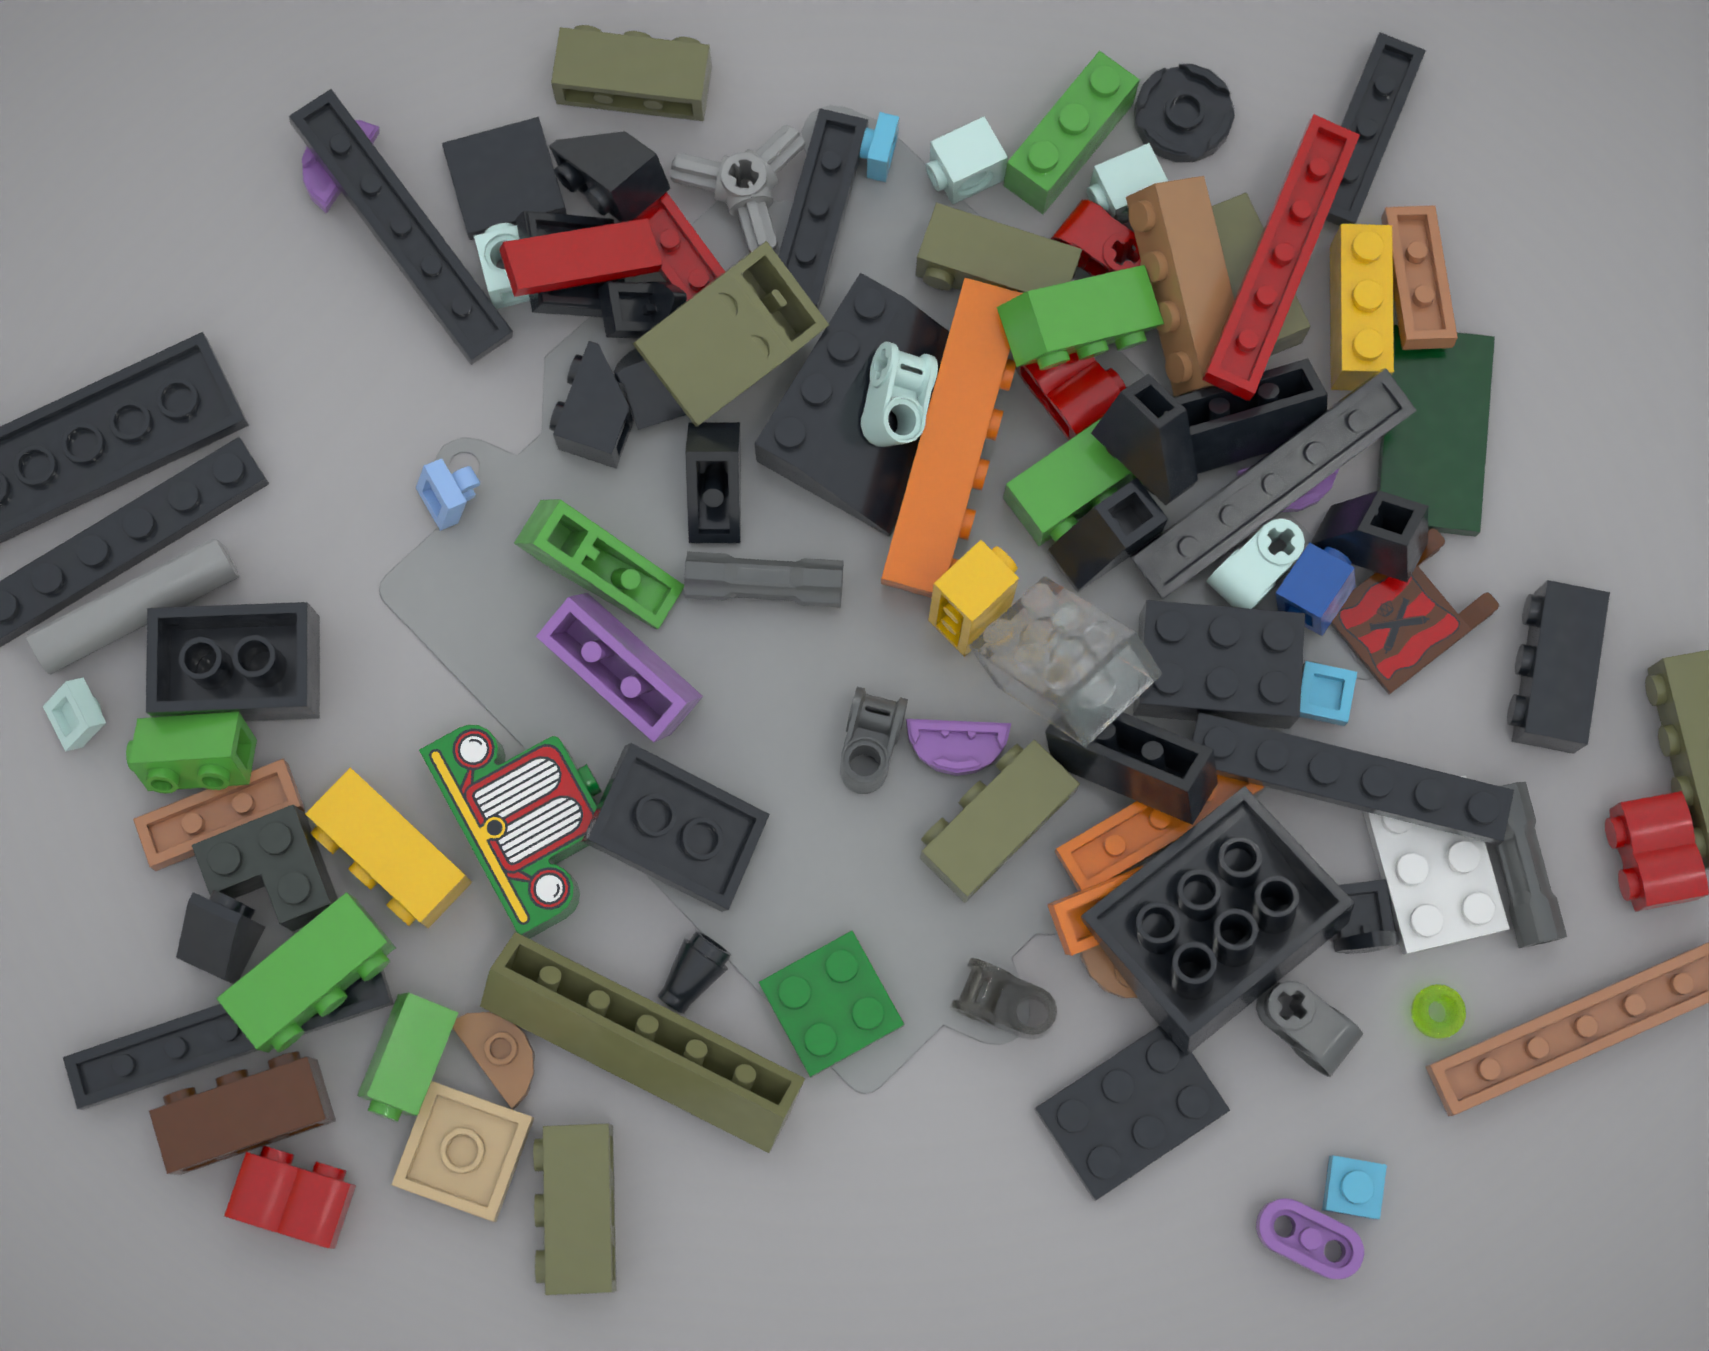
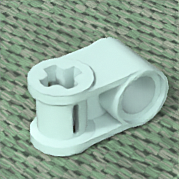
M887 341L879 346L871 363L870 383L861 417L863 435L870 443L879 447L905 444L915 441L923 433L930 395L938 372V363L935 356L923 354L920 357L899 351L896 344ZM890 411L896 415L898 421V428L895 433L890 428L888 422Z
M1281 518L1271 520L1241 549L1238 548L1206 582L1232 607L1253 609L1276 586L1275 583L1289 570L1303 552L1305 543L1303 532L1298 525L1290 520ZM1280 538L1286 543V547L1283 551L1273 555L1268 550L1271 542L1274 543Z

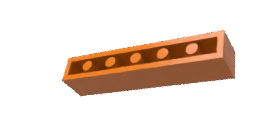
M964 278L927 411L925 428L919 440L881 577V584L932 598L934 583L959 560L953 558L957 540L960 538L968 541L976 510L966 508L971 489L982 491L990 460L980 458L985 438L996 441L1004 412L994 408L999 389L1010 390L1016 368L1015 361L1007 359L1010 346L997 307L1023 293Z

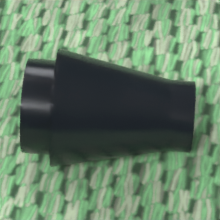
M696 930L690 940L684 938L666 983L658 997L674 1010L684 1014L688 1007L728 970L725 963L730 958L731 953L707 935Z

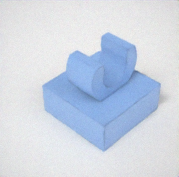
M441 458L423 466L416 490L441 531L459 523L467 501L476 496L473 488L480 486V481L471 466L461 468L451 474Z

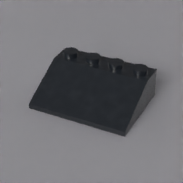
M860 273L829 322V326L822 333L754 443L756 461L883 534L890 536L898 520L921 435L915 441L888 447L875 446L865 438L861 429V417L870 383L871 363L879 346L887 341L896 344L899 351L920 357L923 354L935 356L939 372L949 331L902 295ZM933 387V389H932V391H931L929 404H930V401H931V397H932V393H933L934 387ZM890 411L888 422L890 428L895 433L898 428V421L896 415Z
M1244 786L1081 915V920L1149 1014L1187 1056L1348 925L1355 902Z

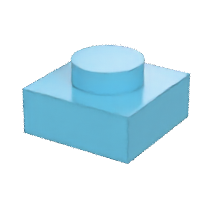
M880 112L875 129L866 128L861 145L860 158L867 159V178L882 182L887 181L898 139L899 116Z
M1305 661L1302 665L1300 717L1345 726L1349 721L1357 672Z
M1334 1155L1329 1156L1322 1210L1375 1220L1380 1219L1387 1165Z

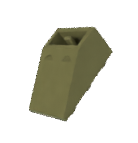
M765 241L632 344L697 427L792 356L827 328L829 324L769 243Z

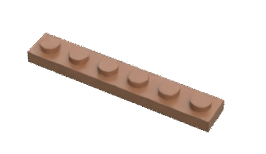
M1709 942L1425 1066L1448 1116L1459 1114L1709 1003Z

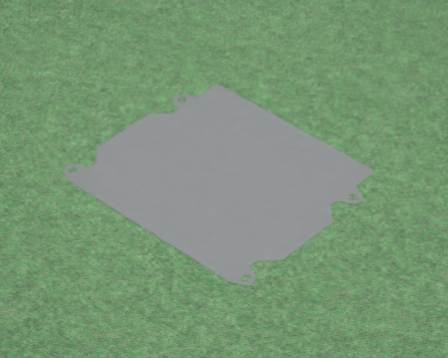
M829 105L821 108L868 119L870 129H875L877 124L876 119L847 107ZM819 109L809 115L802 129L806 154ZM899 138L897 139L886 182L867 178V159L860 158L819 311L829 324L856 278L862 273L908 299L950 332L961 290L955 288L939 290L927 285L923 278L915 276L917 255L936 202L977 216L979 215L964 200L952 205L944 189L938 192L928 177L926 164ZM717 201L691 224L724 271L750 253L739 217L730 215L728 206L724 202ZM773 201V204L768 208L778 242L777 248L774 250L777 255H779L793 201ZM658 271L634 276L628 282L666 281ZM588 317L544 357L542 431L518 455H515L481 439L466 437L452 440L443 445L435 461L442 458L448 470L450 461L459 453H471L477 458L479 470L476 476L480 481V486L473 488L476 496L467 501L458 524L441 531L439 528L434 530L385 575L379 587L381 599L525 750L551 736H556L566 746L578 768L587 764L602 790L601 793L594 796L597 804L600 802L624 746L633 743L770 814L729 910L721 912L649 875L647 876L700 932L719 943L731 953L728 961L766 1000L767 998L758 983L759 981L853 930L905 1024L891 1034L831 1066L853 1090L866 1094L879 1089L943 1025L982 1043L1002 1045L1015 1040L1022 1035L1027 1027L1030 1018L1029 998L1012 957L1036 934H1058L1047 904L1078 892L1054 851L1056 848L1136 801L1070 773L1080 783L1076 793L966 903L920 859L921 851L926 847L921 838L942 817L950 823L964 809L958 803L959 800L978 781L981 780L987 786L998 776L1001 771L995 765L1015 744L1025 749L1035 739L1049 753L1045 731L1071 691L1133 716L1139 614L1146 600L1232 607L1206 580L1238 548L1241 549L1264 525L1164 599L1159 597L1130 557L1077 593L1047 553L1048 549L1055 543L1054 540L1051 538L1041 546H1038L1003 499L1006 483L1069 441L1054 423L1045 407L1031 393L1015 369L1010 390L999 389L994 408L1004 411L996 441L985 438L980 458L990 460L982 491L971 489L966 508L976 510L968 541L958 538L953 558L960 559L976 543L982 540L991 550L998 546L1011 557L1018 568L1015 574L1019 577L1009 616L964 657L928 621L931 605L930 597L881 584V577L895 528L890 536H887L756 461L754 443L824 330L704 421L740 422L741 542L689 543L685 451L688 422L692 421L687 415L640 430L637 429L634 421L617 468L561 451L557 447L553 436L554 431L549 429L550 420L557 402H566L572 386L567 383V378L575 355L583 356L588 341L598 343L614 374L616 365L626 354L635 349L632 343L639 339L606 338L603 317ZM1114 344L1108 345V352L1094 357L1105 371L1109 368L1114 369L1123 380L1126 388L1146 376L1121 351H1118ZM1010 349L1007 359L1014 360ZM623 382L618 383L629 405ZM1232 463L1197 474L1198 481L1194 486L1166 506L1148 491L1168 518L1163 532L1237 477V471L1243 468L1237 463ZM561 499L682 584H684L687 551L724 553L734 558L793 562L804 558L842 560L844 564L841 608L802 606L794 601L734 597L725 601L685 599L683 588L660 628L654 629L555 572L515 545L514 542L540 500ZM1280 512L1268 521L1281 518L1290 520L1298 525L1303 532L1305 540L1303 551L1314 538L1288 512ZM1279 538L1276 542H1271L1268 550L1273 555H1276L1284 550L1286 543ZM1296 561L1275 583L1276 586L1253 609L1277 611L1275 593ZM1355 577V585L1358 587L1362 583ZM583 593L590 594L703 696L670 736L653 743L536 637L569 596ZM1331 624L1323 636L1306 627L1304 628L1303 664L1305 661L1355 671L1357 672L1356 679L1370 680L1375 678L1364 664L1357 662L1353 658L1350 647ZM857 686L865 688L868 695L896 702L900 697L908 699L898 743L894 745L887 777L879 789L868 794H859L850 790L843 783L840 775L841 753L847 735V722ZM1133 716L1192 740L1196 721ZM906 719L1012 724L1006 747L994 763L974 774L954 776L937 772L918 758L908 740ZM1262 727L1291 735V727L1290 729ZM869 755L856 756L849 764L851 769L860 776L872 775L879 768L877 761ZM1264 787L1262 791L1254 796L1257 798L1267 787ZM1166 848L1150 856L1149 858L1145 859L1144 861L1140 862L1139 864L1135 865L1134 867L1130 868L1125 872H1128L1137 867L1147 864L1149 861H1151L1154 857H1156ZM991 998H1005L1013 1006V1020L1005 1028H992L983 1019V1007Z

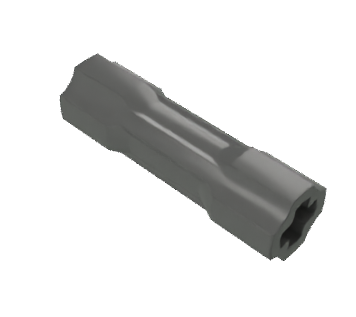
M687 551L684 573L685 599L725 601L733 597L794 601L802 606L841 608L844 561L808 558L796 562L734 558L724 553Z
M1515 782L1502 785L1501 787L1513 789L1514 794L1504 841L1499 845L1495 844L1510 901L1509 913L1518 947L1525 948L1566 938L1567 934L1557 897L1553 894L1535 830L1536 818L1526 782Z

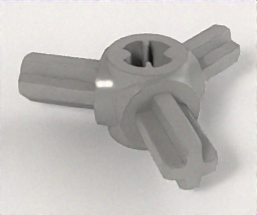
M784 125L756 152L747 149L745 152L736 153L732 156L725 155L722 162L678 153L672 162L671 180L674 183L715 192L714 199L726 203L730 215L739 217L749 252L765 241L775 250L778 242L768 208L773 204L771 190L779 183L776 174L804 148L805 141L795 128ZM743 179L753 181V184L748 181V188L737 187V184L742 186L741 180Z

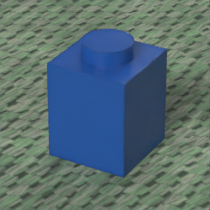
M1309 542L1275 593L1277 611L1305 613V627L1323 636L1356 587L1355 567L1351 566L1350 559L1334 548L1325 547L1322 550Z

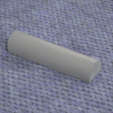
M211 539L28 633V636L25 638L41 666L51 675L146 626L147 608L182 607L240 576L226 547L217 539Z

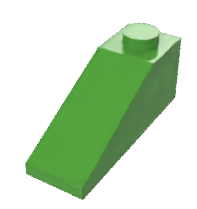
M561 499L540 500L514 542L515 545L555 572L654 629L660 628L684 588V584Z

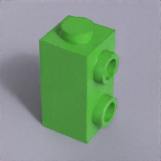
M239 711L137 718L133 740H130L127 744L126 760L129 769L137 775L148 791L173 793L178 789L193 788L222 790L228 786L249 785L257 739Z
M409 992L397 995L357 1094L358 1097L371 1101L367 1111L395 1122L399 1121L401 1114L418 1116L459 1012Z

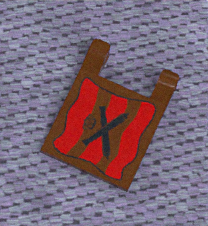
M1435 528L1428 530V544L1408 582L1377 572L1352 591L1331 623L1332 627L1389 695L1484 622L1499 608L1497 600L1492 594L1486 592L1458 614L1419 568L1421 564L1435 555L1445 544L1444 537Z

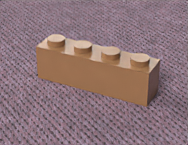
M1198 176L1155 183L1126 196V201L1129 209V222L1134 230L1141 265L1146 267L1164 322L1163 325L1156 328L1158 329L1165 357L1166 374L1170 379L1174 397L1214 386L1203 381L1202 377L1229 315L1234 297L1205 177Z

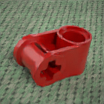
M1081 200L1051 238L1052 240L1082 249L1078 267L1091 276L1141 266L1134 232L1111 217L1101 206L1090 200Z

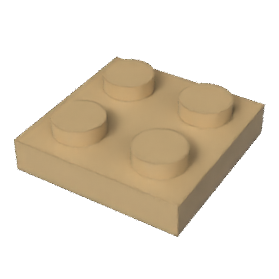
M431 1081L391 1185L496 1222L532 1127L534 1117Z

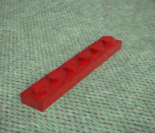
M1315 114L1307 123L1202 377L1203 381L1248 401L1254 396L1357 144L1359 134Z

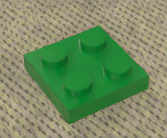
M853 930L758 982L810 1078L905 1025Z

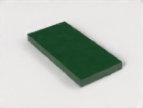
M1393 325L1394 373L1392 377L1417 411L1381 437L1377 491L1380 490L1427 505L1428 530L1435 528L1440 533L1476 537L1481 531L1495 336L1457 332L1458 338L1453 348L1402 350L1398 325Z

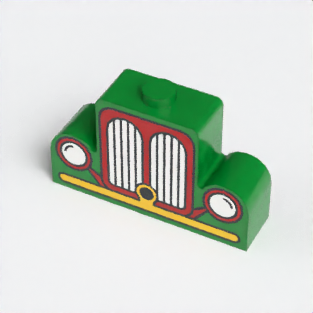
M480 725L459 727L419 749L517 933L530 939L569 917L579 904L580 890L571 874L556 864L589 846L581 841L598 806L594 796L601 793L602 790L588 765L586 764L578 768L566 746L556 736L543 740L505 762L506 755L501 743L488 729Z

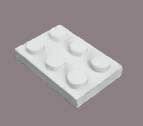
M1363 811L1381 879H1386L1393 923L1398 934L1402 955L1501 933L1510 929L1485 841Z

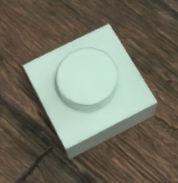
M84 678L65 681L43 705L65 752L84 747L106 724L100 704L92 695Z

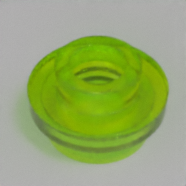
M1435 984L1423 988L1416 994L1411 1004V1017L1414 1025L1421 1033L1431 1038L1442 1039L1454 1035L1461 1029L1466 1018V1007L1462 997L1453 988ZM1438 1002L1444 1006L1446 1015L1442 1022L1434 1021L1430 1017L1429 1006L1431 1003Z

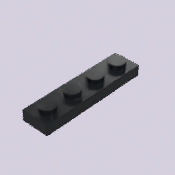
M1379 32L1341 124L1342 127L1360 136L1325 221L1338 226L1341 224H1356L1426 52L1425 49Z
M821 108L818 112L778 255L818 310L859 165L866 128H869L868 119Z

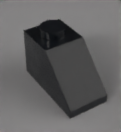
M688 422L685 455L689 543H740V422H703L697 427L692 422Z

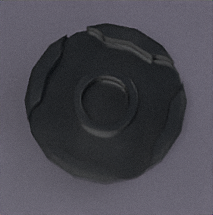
M1179 64L1178 67H1171L1167 70L1165 67L1155 71L1142 85L1134 107L1135 128L1143 144L1150 143L1157 156L1176 163L1197 162L1213 155L1226 142L1235 118L1234 106L1226 83L1211 70L1195 64Z

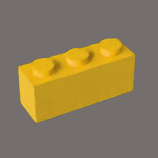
M1341 224L1330 245V390L1353 391L1381 369L1386 368L1391 376L1394 373L1392 225Z
M980 540L934 583L928 621L964 657L1009 616L1019 577L1015 574L1018 570L1015 562L1000 547L995 546L991 550Z
M351 767L305 813L317 825L310 834L332 854L339 848L344 850L354 860L348 870L370 890L377 884H380L393 897L386 904L387 907L408 926L417 919L422 925L429 928L472 883L462 871Z

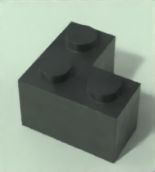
M294 804L192 845L210 895L213 890H216L235 899L265 886L279 924L291 931L307 925L338 899L316 839L310 834L312 829L308 818Z

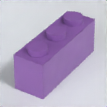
M588 593L569 596L536 635L544 645L653 743L670 736L703 697Z

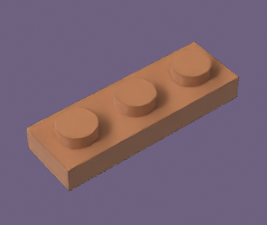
M1436 206L1385 207L1381 220L1382 225H1392L1393 295L1402 350L1453 348L1458 336Z
M284 759L253 770L249 785L228 786L222 790L206 789L136 817L133 821L149 867L154 871H158L195 856L192 845L292 804L303 812L305 808L289 764Z

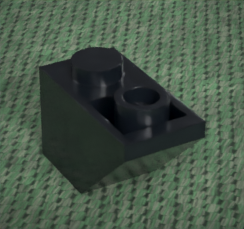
M626 131L559 139L549 146L558 165L554 172L562 185L571 193H575L578 190L584 194L591 206L602 216L609 213L620 222L632 221L671 189L657 154Z
M588 341L583 356L576 354L571 363L567 383L572 386L566 402H557L551 416L549 429L554 431L553 436L559 450L617 468L634 421L627 400L599 344Z
M1147 374L1120 392L1091 434L1106 448L1111 456L1118 459L1143 483L1147 491L1155 495L1166 506L1193 487L1198 481L1187 410L1150 374Z
M1135 478L1092 508L1048 549L1047 553L1078 593L1163 532L1168 518L1139 479Z
M1380 490L1331 505L1311 544L1322 550L1325 547L1334 548L1347 556L1353 565L1408 582L1428 544V506Z
M213 890L209 899L193 892L187 904L176 958L234 984L240 979L265 926L251 920L255 909L244 905V903L216 890Z

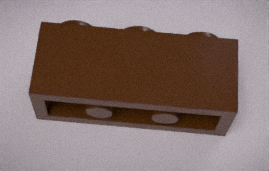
M299 1051L290 1052L268 1060L269 1070L249 1076L247 1069H242L216 1078L217 1087L197 1094L195 1087H190L165 1095L163 1097L165 1105L149 1110L167 1174L182 1175L263 1147V1145L266 1146L336 1122L318 1060L308 1056L301 1058Z

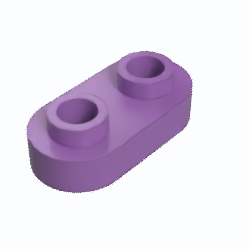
M1276 1199L1270 1201L1258 1214L1256 1220L1257 1235L1267 1249L1322 1277L1329 1279L1348 1278L1358 1271L1363 1262V1242L1352 1228L1296 1200ZM1282 1215L1289 1218L1292 1223V1231L1286 1237L1279 1236L1274 1229L1276 1219ZM1331 1240L1336 1241L1342 1250L1340 1258L1335 1262L1329 1261L1324 1255V1247Z

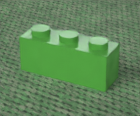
M1099 50L1009 159L1003 186L1044 215L1133 106L1140 79Z
M1145 265L1030 290L997 307L1016 367L1037 362L1040 370L1056 367L1070 361L1069 354L1077 353L1079 361L1108 352V345L1113 343L1116 344L1118 351L1138 346L1147 342L1146 332L1164 324Z
M1100 420L1006 483L1003 499L1038 546H1041L1051 538L1054 542L1058 541L1092 508L1136 478L1118 459L1111 456L1106 448L1091 434Z
M346 892L216 999L257 1050L269 1053L275 1048L279 1053L294 1044L304 1034L301 1026L318 1013L321 1017H324L339 1007L347 998L344 990L360 977L364 981H368L379 974L390 963L387 955L396 947L359 901Z

